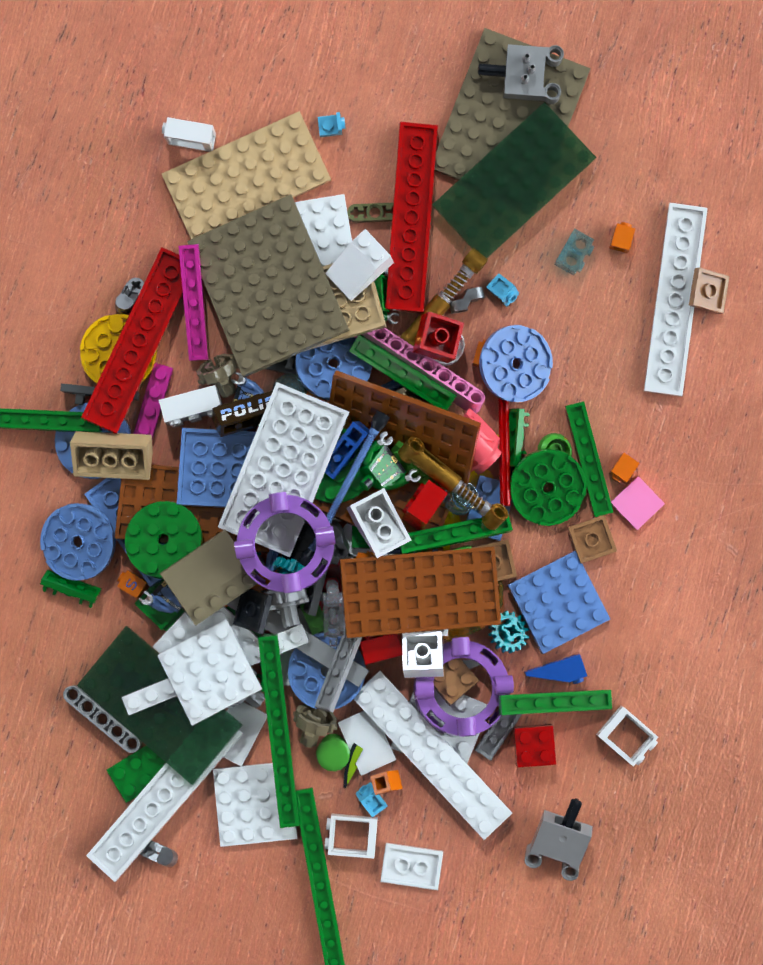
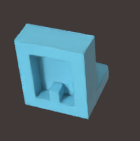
M336 112V115L318 117L320 137L342 135V129H346L345 119L340 117V112Z
M499 273L486 286L488 291L500 299L506 307L513 303L519 295L515 285Z
M371 782L363 785L356 792L359 801L372 818L388 807L380 794L375 795Z

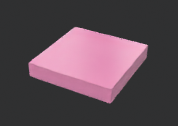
M639 476L611 501L615 509L636 530L665 504Z

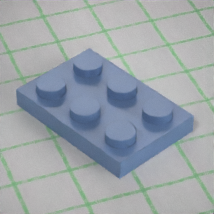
M479 475L474 493H478V497H483V501L487 500L491 504H500V481ZM470 505L466 521L481 518L482 515L478 513L479 510H475V507L471 509ZM511 505L505 507V508L507 509V511H508V514H509ZM503 534L491 536L488 538L501 541Z

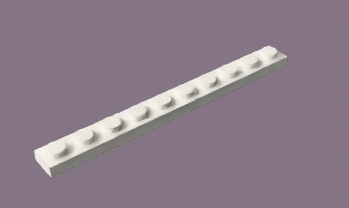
M303 624L278 633L280 654L309 643ZM259 642L242 648L251 666L261 662ZM168 678L123 696L122 700L128 715H132L174 698L177 694Z

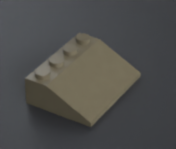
M225 529L160 573L195 626L257 584L246 573L240 560L236 558L234 541Z

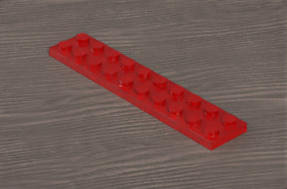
M400 122L389 250L394 263L388 268L385 309L413 313L424 312L438 125Z
M161 247L81 419L114 434L118 433L183 294L179 254Z

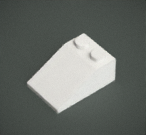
M365 229L350 242L325 274L352 301L387 270L394 261L391 255Z
M385 488L346 508L355 526L376 558L411 541Z

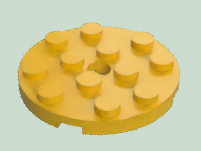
M114 314L104 316L91 324L83 335L80 344L81 363L86 374L95 383H98L129 315ZM157 350L151 360V363L144 375L142 382L145 381L152 372V369L157 359Z

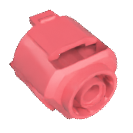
M469 408L466 410L464 417L481 423L471 472L474 471L477 475H480L501 455L502 452L497 448L500 438L477 413Z

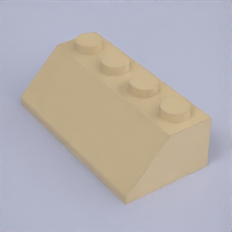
M75 432L70 442L74 476L150 479L153 456L152 435Z

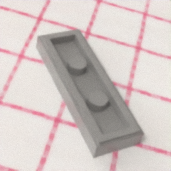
M522 714L502 715L487 730L474 750L491 761Z

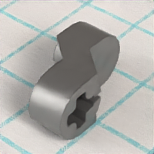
M132 278L129 280L116 298L115 309L119 314L131 312L144 285L142 279Z
M483 288L468 289L463 299L452 301L449 304L451 314L466 312L470 302L484 299Z
M332 520L330 525L333 526L336 542L333 555L344 559L348 555L350 546L340 523Z
M152 840L140 853L142 856L166 867L174 866L178 860V855L174 850Z

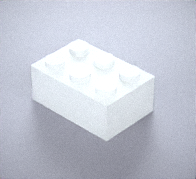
M215 385L159 400L164 422L172 426V428L184 425V421L189 420L191 423L200 421L206 415L211 418L212 408L222 405L219 390Z

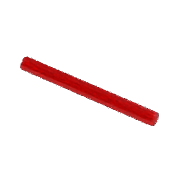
M498 398L499 450L502 452L499 456L500 504L507 507L511 505L509 401Z

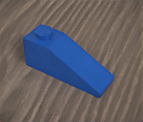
M360 421L352 422L338 440L325 471L330 478L335 479L363 448L362 446L368 437L370 429Z
M580 654L524 671L525 676L573 682V684L583 682V678L587 677Z

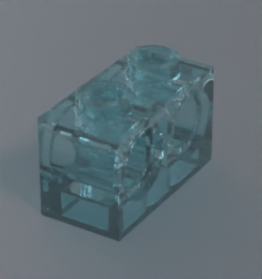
M574 228L554 265L572 275H575L576 271L580 273L585 265V262H583L585 255L590 256L595 247L592 245L594 239ZM576 241H583L585 248H577ZM573 257L576 260V264L573 266L568 265L566 258Z

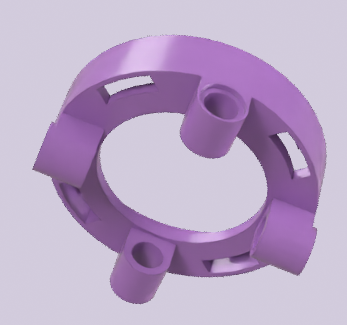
M286 492L269 494V498L256 504L244 517L238 531L237 541L234 542L236 558L240 560L246 573L262 587L281 593L302 591L316 583L329 568L333 558L334 544H336L333 526L330 525L325 514L309 500L287 495ZM301 504L307 505L306 508L309 509L310 511H312L314 514L317 512V513H318V517L316 518V517H315L312 513H310L308 510H306L305 508L300 507ZM280 513H291L302 517L310 524L316 537V550L311 561L303 569L291 574H280L269 570L261 563L255 550V538L260 526L271 516ZM322 558L327 560L326 564L320 566L316 572L318 574L316 577L312 576L311 573L315 571ZM256 569V571L260 573L263 577L271 580L270 583L265 584L266 580L261 578L258 574L255 576L252 573L253 570Z
M469 637L452 638L451 642L443 644V664L457 658H466L479 663L487 671L491 680L492 694L489 703L479 714L473 717L458 718L451 716L443 711L435 700L434 677H416L414 679V699L420 714L437 731L456 737L476 736V734L494 725L502 716L499 715V710L494 712L496 707H499L498 695H510V693H513V677L507 674L502 661L489 648L469 641ZM430 710L438 719L445 723L442 727L438 726L439 722L432 715L428 718L426 714ZM494 712V714L488 719L489 723H487L485 720Z

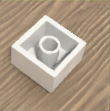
M442 632L402 633L404 678L444 677Z

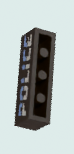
M273 390L212 408V420L220 437L259 426Z

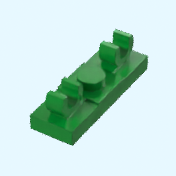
M509 409L510 467H516L521 461V454H527L526 451L522 450L524 441L523 427L529 426L528 423H524V417L530 416L529 413L525 412V409Z
M50 570L46 571L40 585H43V592H46L48 587L52 588V595L61 592L66 596L80 598L79 604L81 605L84 600L89 601V608L96 602L102 589L79 580L63 578Z

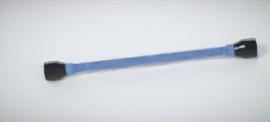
M376 410L372 418L368 437L362 446L363 448H361L357 455L358 457H356L357 459H355L347 475L348 477H346L347 479H345L341 486L342 488H340L341 490H339L334 503L330 507L331 510H329L326 516L329 523H331L334 518L333 516H335L334 514H336L340 507L339 505H341L340 503H342L351 485L350 483H352L357 474L356 472H358L357 470H359L363 459H365L366 452H368L372 445L371 443H373L372 441L387 425L390 416ZM316 537L309 548L302 553L298 561L303 566H307L314 556Z

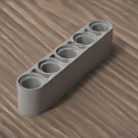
M72 685L64 690L63 697L66 702L125 751L133 753L141 748V737L78 685ZM71 689H75L78 692L76 699L70 698L69 691ZM86 701L91 702L93 705V709L90 712L84 709ZM101 713L105 714L108 718L106 724L99 722L98 717ZM115 726L122 728L121 736H116L113 733ZM130 738H133L137 741L136 748H130L128 746V740Z

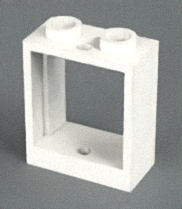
M167 117V122L163 123L162 134H164L168 145L208 152L214 149L216 132L213 125Z
M623 706L616 710L596 734L633 767L635 764L639 765L644 760L646 751L648 749L651 751L658 743L656 741L658 736ZM625 716L649 736L631 758L607 738Z
M332 813L331 818H327L326 830H330L329 838H325V849L328 850V855L374 859L378 817L372 818L369 816ZM336 820L369 823L367 850L334 848Z

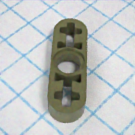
M393 203L353 204L348 208V218L355 223L392 221V213H386V217H383L382 207H386V211H391ZM363 208H367V218H364V214H359L358 218H354V215L350 214L354 212V209H358V212H364ZM372 208L380 210L381 213L377 218L370 216L369 211Z

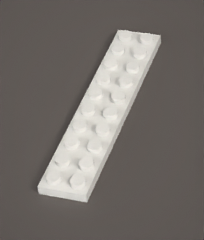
M669 203L644 392L680 397L683 395L694 307L689 306L694 269L700 267L708 208Z
M381 671L375 674L361 688L358 695L354 698L358 705L484 840L512 814L509 808Z
M220 712L203 720L86 856L116 882L243 733Z

